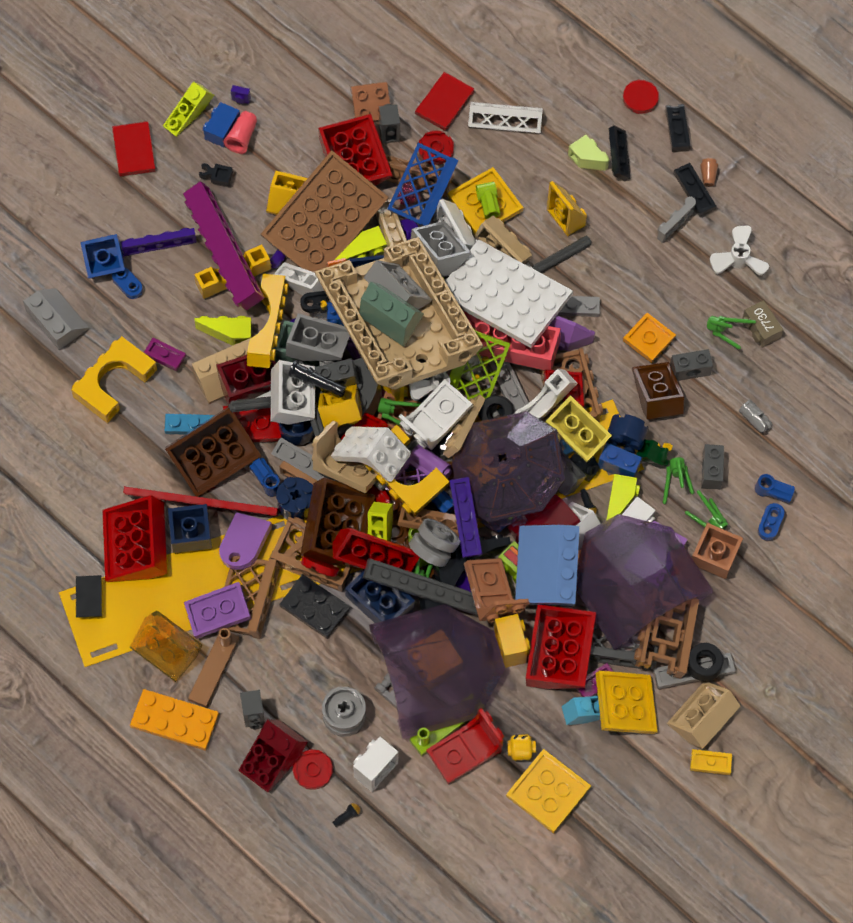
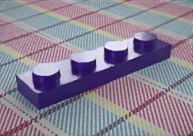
M183 228L175 232L166 231L158 235H146L142 238H129L121 241L124 256L197 243L194 228Z
M469 477L449 480L462 557L482 555Z

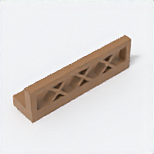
M386 155L392 172V177L386 181L399 184L409 161ZM418 165L411 167L409 170L411 178L422 175ZM421 165L424 174L434 170L432 167ZM435 173L425 176L428 186L436 184L437 178ZM452 174L449 180V183L442 195L443 197H447L450 183L454 178V174ZM423 177L413 180L415 189L419 190L426 187ZM411 182L403 184L412 188Z
M401 508L398 526L418 529L423 520L429 518L446 525L459 537L456 516L454 514L422 509L414 516L412 513L408 514Z

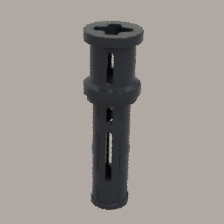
M296 360L293 362L288 373L290 377L294 376L301 379L305 384L312 383L341 398L345 394L344 390L347 389V386H343L315 373L313 368L300 365L299 361Z

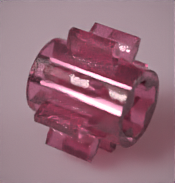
M411 182L405 183L401 187L404 195L414 192ZM415 194L405 197L407 205H409L410 201H415ZM403 198L400 199V204L405 205Z

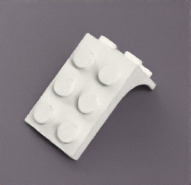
M444 379L414 412L406 417L400 414L398 416L401 421L399 424L409 436L414 435L413 437L424 449L428 447L432 450L473 407V404Z
M352 426L346 431L342 441L335 446L331 457L335 461L364 463L376 470L386 481L391 482L411 453L389 428Z

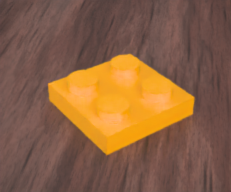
M646 313L623 337V342L652 363L675 339L676 334L649 313Z

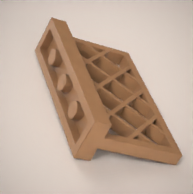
M234 556L232 562H237L240 557ZM257 559L251 566L239 573L237 570L229 569L224 587L231 585L232 581L239 578L243 584L241 585L242 590L246 589L249 593V596L245 598L246 602L251 599L254 601V607L249 610L252 619L249 620L248 628H240L236 624V627L231 626L227 628L231 632L251 635L257 639L261 638L280 571V565L277 560ZM258 565L265 566L264 572L257 576L252 570ZM251 571L254 578L244 583L240 576ZM257 581L260 585L259 589L251 594L247 587Z

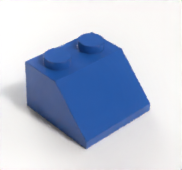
M117 234L80 242L88 279L125 271L123 251Z

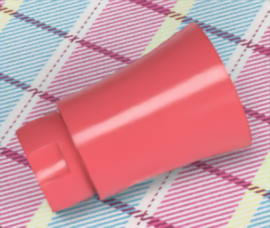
M243 111L229 134L223 140L224 145L232 152L238 154L246 153L250 138L255 129L257 117L251 112Z

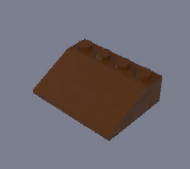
M229 407L165 447L168 455L196 497L261 457L260 452L236 414L230 411Z
M325 477L315 482L300 555L322 562L357 567L333 559L332 543L341 529L351 528L368 534V510L375 500V495L368 492L363 493L348 485Z

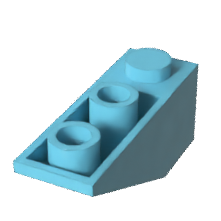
M598 696L575 697L561 706L566 725L585 724L601 720Z

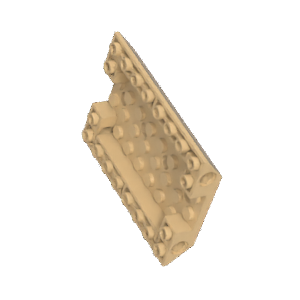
M419 237L384 248V258L380 259V261L399 264L432 299L429 304L419 309L424 315L405 347L362 319L359 313L361 297L369 284L364 279V276L374 262L354 268L351 261L347 260L315 271L321 286L374 380L379 385L397 389L463 366L483 347L482 342ZM418 359H425L426 362L421 363V362H417V360H418Z

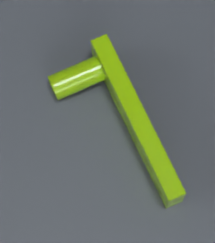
M471 692L428 726L420 728L418 733L410 738L409 741L418 753L423 756L427 753L426 749L454 733L474 718L480 708L484 710V706Z

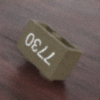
M764 300L744 310L742 319L755 320L756 323L743 324L751 330L753 339L756 343L759 342L761 347L781 338L783 328Z

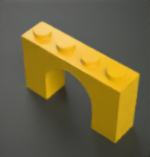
M122 336L112 342L110 349L99 356L97 363L93 367H89L81 380H77L71 389L73 397L106 423L120 411L119 403L100 388L101 378L110 370L125 369L146 383L157 371L156 362Z
M398 425L391 429L405 446L410 443V438ZM362 463L369 472L373 470L377 476L375 478L382 486L386 484L390 489L388 491L395 500L399 498L403 503L401 505L408 514L412 513L414 516L450 485V481L437 467L419 483L403 485L395 479L391 482L386 481L376 470Z

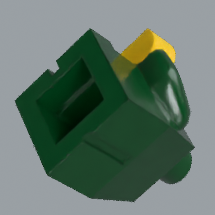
M645 439L642 450H638L636 455L642 457L644 462L667 466L669 464L667 459L668 451L672 450L673 445L664 443L663 447L660 448V444L655 440Z

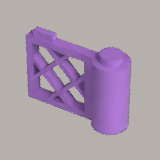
M417 445L394 479L397 482L404 481V485H407L406 481L418 479L419 483L420 479L425 478L436 467L448 479L452 470L449 463L426 448L424 449L422 446ZM411 466L416 470L417 475L405 476V471Z

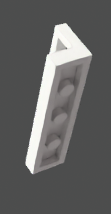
M471 102L468 127L540 133L543 108ZM473 113H481L485 119L481 123L472 122ZM493 115H499L503 121L496 125L489 119ZM512 116H516L521 123L517 126H511L507 120ZM530 118H538L537 128H529L525 122Z

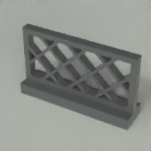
M596 613L595 621L598 624L594 626V631L601 627L606 635L598 640L593 633L595 643L591 645L589 661L653 671L656 661L652 660L651 666L647 669L644 666L637 667L636 660L634 659L635 651L639 648V645L631 637L642 630L643 623H641V620ZM608 621L614 622L617 626L611 632L603 625ZM660 623L658 624L656 638H659ZM627 624H632L637 630L629 635L623 627ZM621 630L626 638L618 643L612 635ZM609 637L615 645L611 648H605L601 642ZM629 640L635 648L631 651H625L621 645ZM650 644L653 652L657 653L658 646Z

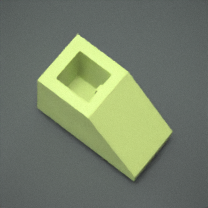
M584 135L569 146L568 156L579 168L604 171L608 169V155L597 147L596 142L587 135Z

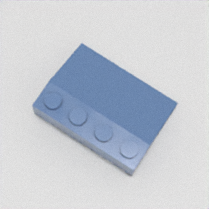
M519 526L515 600L529 599V605L539 604L574 608L580 526Z

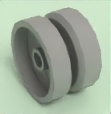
M429 518L424 519L418 528L419 532L415 533L409 542L410 548L426 562L435 566H446L451 558V553L455 552L460 544V539L454 531L441 522Z
M338 687L331 690L325 696L322 703V715L326 728L332 734L345 737L356 734L363 727L366 720V704L363 696L356 689Z

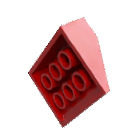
M371 114L318 128L319 140L325 157L331 150L334 151L374 186L392 177V172Z
M149 495L102 510L106 582L151 579L167 574L164 502Z
M537 604L525 678L526 686L542 689L585 688L596 612Z

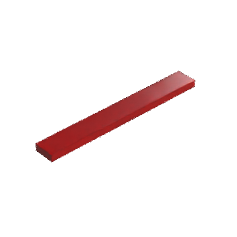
M124 486L123 490L125 495L146 497L152 495L159 500L194 505L207 504L208 507L277 516L279 511L278 508L126 486Z

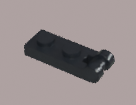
M678 104L675 107L666 105L665 114L667 116L671 150H690L684 104Z

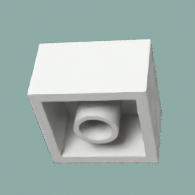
M381 737L377 740L373 739L368 744L364 755L360 754L353 762L354 778L371 792L376 789L398 764V751Z

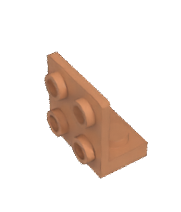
M387 82L350 86L355 118L371 114L373 121L379 120V106L390 104Z

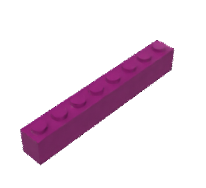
M200 181L183 193L186 198L185 204L192 211L193 214L191 216L193 220L199 225L198 231L206 239V247L213 253L211 256L213 261L220 267L218 271L227 283L225 285L234 296L232 298L233 302L237 307L241 306L247 311L263 300L264 296L210 188Z

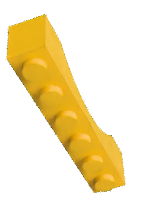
M263 274L260 290L264 299L261 301L266 306L270 316L264 328L249 340L247 366L270 368L271 361H275L276 349L274 347L278 346V336L276 334H280L281 323L279 321L283 320V310L281 308H285L286 297L284 295L288 294V284L285 283V276Z

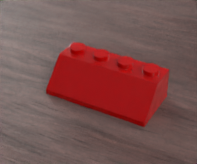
M351 528L341 529L332 543L333 559L363 569L366 567L367 560L373 559L411 572L420 558L410 548Z

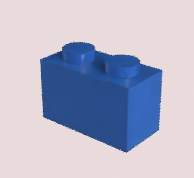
M222 102L219 103L217 108L214 107L209 122L206 121L203 126L205 140L225 147L223 140L240 116V110Z
M606 443L600 455L598 465L600 469L612 474L635 477L642 457Z

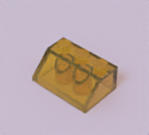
M155 611L144 619L130 648L176 682L196 659L203 644L159 611Z

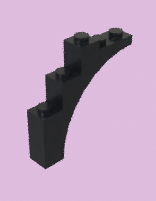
M502 534L491 536L492 539L479 537L482 555L493 550L506 548L511 544L510 537H503ZM459 544L455 552L451 553V559H449L446 566L433 565L435 580L455 586L460 575L465 570L464 563L467 560H475L479 556L463 558L461 545ZM419 597L425 636L434 635L440 630L443 633L449 631V606Z

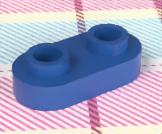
M125 267V271L112 273L113 282L128 298L136 299L142 295L143 288L141 282L128 268Z
M772 503L765 509L758 527V535L763 540H772L777 535L785 514L784 508L780 504ZM771 513L777 514V517H772ZM768 529L771 533L767 534L764 530Z

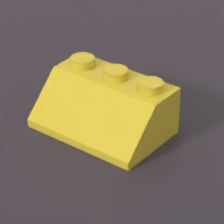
M571 395L545 421L586 462L612 436Z

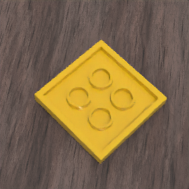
M494 167L447 193L450 201L455 203L458 209L463 212L464 220L470 225L474 234H476L480 225L487 220L484 217L481 201H478L476 185L495 182L500 216L496 218L502 222L523 212L524 209Z
M598 671L595 673L602 730L655 734L658 732L651 675Z
M543 749L507 792L506 797L554 834L588 792L591 785Z

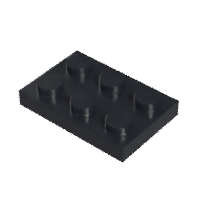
M303 574L279 604L282 609L326 639H328L350 610L349 605Z

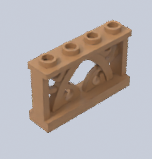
M579 348L578 350L556 354L554 364L562 362V367L553 366L552 370L563 369L571 372H582L584 405L589 404L592 411L589 414L599 422L603 414V408L601 403L598 404L597 402L598 390L592 384L594 377L592 370H589L587 366L589 365L587 353L584 354L583 348ZM571 360H576L580 365L578 369L573 368L574 363L570 365L569 370L565 368L566 363ZM539 369V372H540V375H541V379H542V383H543V387H544V371H545V370ZM560 403L550 411L551 415L561 406Z
M288 517L280 538L270 555V559L277 560L280 568L300 576L303 574L315 582L342 592L352 567L346 566L341 577H331L303 566L300 563L301 561L295 558L300 556L297 552L301 553L306 523L300 518L294 517L293 519ZM293 530L302 532L301 537L295 535L296 544L289 538V534ZM286 541L291 547L284 554H281L280 552ZM329 563V564H331V565H334L335 567H337V565H338V566H345V565H339V564Z

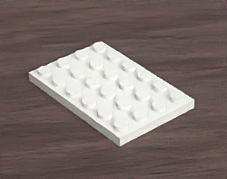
M478 240L470 249L471 255L456 271L450 274L445 282L463 311L532 348L571 298L573 290Z

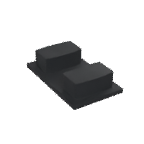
M101 575L76 576V618L102 616Z

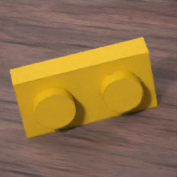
M692 749L690 771L724 775L731 774V753Z

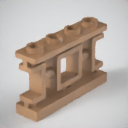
M653 588L650 593L646 594L644 604L647 606L646 611L643 612L641 617L643 628L639 631L637 638L640 641L639 648L636 649L634 654L636 666H644V668L648 669L651 666L652 660L668 664L667 674H673V677L681 679L687 672L699 599L691 598L688 600L686 597H683L679 605L663 601L664 591L658 592V589ZM654 608L666 610L665 616L656 614L653 617ZM685 611L683 621L672 619L673 612L682 614ZM659 623L675 627L672 642L656 638ZM648 644L659 646L658 653L649 651L646 654ZM678 648L677 658L665 656L667 649L675 651Z

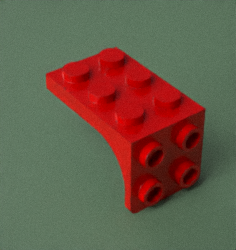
M480 708L474 719L467 725L426 749L427 754L447 784H450L502 752L504 735L498 727H494L492 724L493 719L488 711L484 712Z

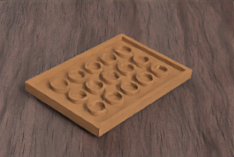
M331 150L260 235L298 267L315 273L317 270L326 268L327 262L334 261L389 197Z

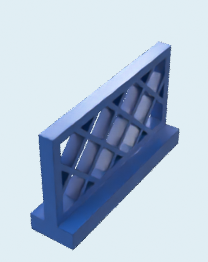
M418 142L387 210L406 219L413 220L420 226L429 225L459 160L448 157ZM421 148L427 151L429 158L419 162L417 153ZM440 157L446 160L444 167L435 168L433 159ZM431 161L434 170L424 174L420 164ZM418 165L422 175L411 178L410 168ZM435 173L437 178L436 184L428 186L425 176ZM423 177L426 187L416 190L413 180ZM411 182L414 192L404 195L401 188L402 185ZM427 190L430 197L427 201L421 203L417 193ZM415 194L418 204L408 207L405 197ZM403 198L406 208L402 210L393 208L394 202ZM420 207L422 214L419 220L412 217L410 209Z

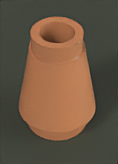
M713 158L703 159L700 164L703 185L706 187L714 186L718 169L717 160Z

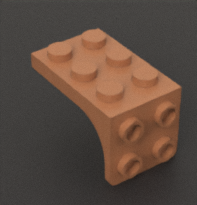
M501 558L467 560L464 563L479 621L495 622L497 618L519 614L530 604L529 599H513Z

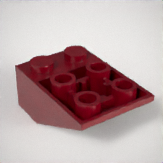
M267 719L238 771L269 793L299 759L308 741L280 720Z

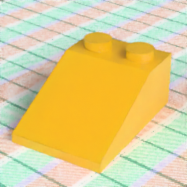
M550 182L546 210L568 237L586 226L587 214L582 208L578 207L572 195H569L565 189L555 182Z

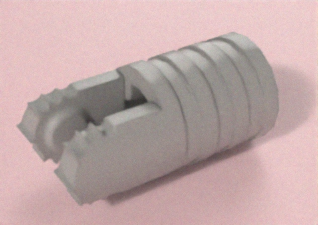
M748 400L739 409L743 417L758 429L759 432L762 433L772 428L771 420L752 400Z

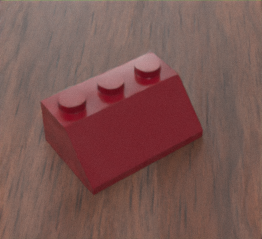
M247 355L216 364L222 392L228 406L231 401L252 399L271 391V369L276 362L271 361L270 368L247 366Z
M551 493L543 498L541 501L542 505L537 504L536 507H531L526 514L514 520L508 529L518 544L519 526H576L581 521L562 498Z

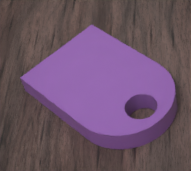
M236 512L219 548V554L224 565L234 570H241L251 566L259 556L273 526L272 523ZM234 556L240 557L237 562L230 561Z

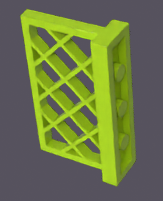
M475 329L474 331L477 336L485 339L487 346L482 347L476 353L481 363L471 367L469 362H467L463 366L452 369L449 375L450 384L456 390L463 388L468 400L478 395L485 398L484 393L488 392L486 398L491 396L510 347V343L478 332ZM497 344L505 346L503 353L495 356L491 347ZM489 348L493 357L483 361L479 352ZM494 360L497 369L488 373L485 364ZM482 366L486 375L476 379L473 369ZM470 371L474 380L464 384L461 376ZM488 378L491 385L482 391L478 381ZM476 383L479 392L470 396L466 387Z

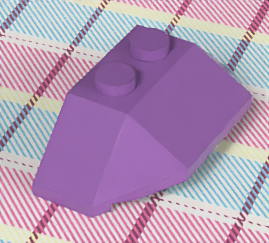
M556 316L549 325L561 328V341L558 350L569 352L592 344L594 341V331L588 330L586 327L560 316Z

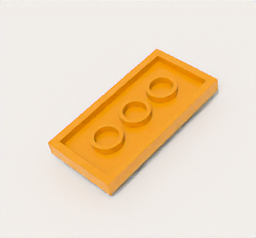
M143 689L131 720L130 728L206 751L219 712Z

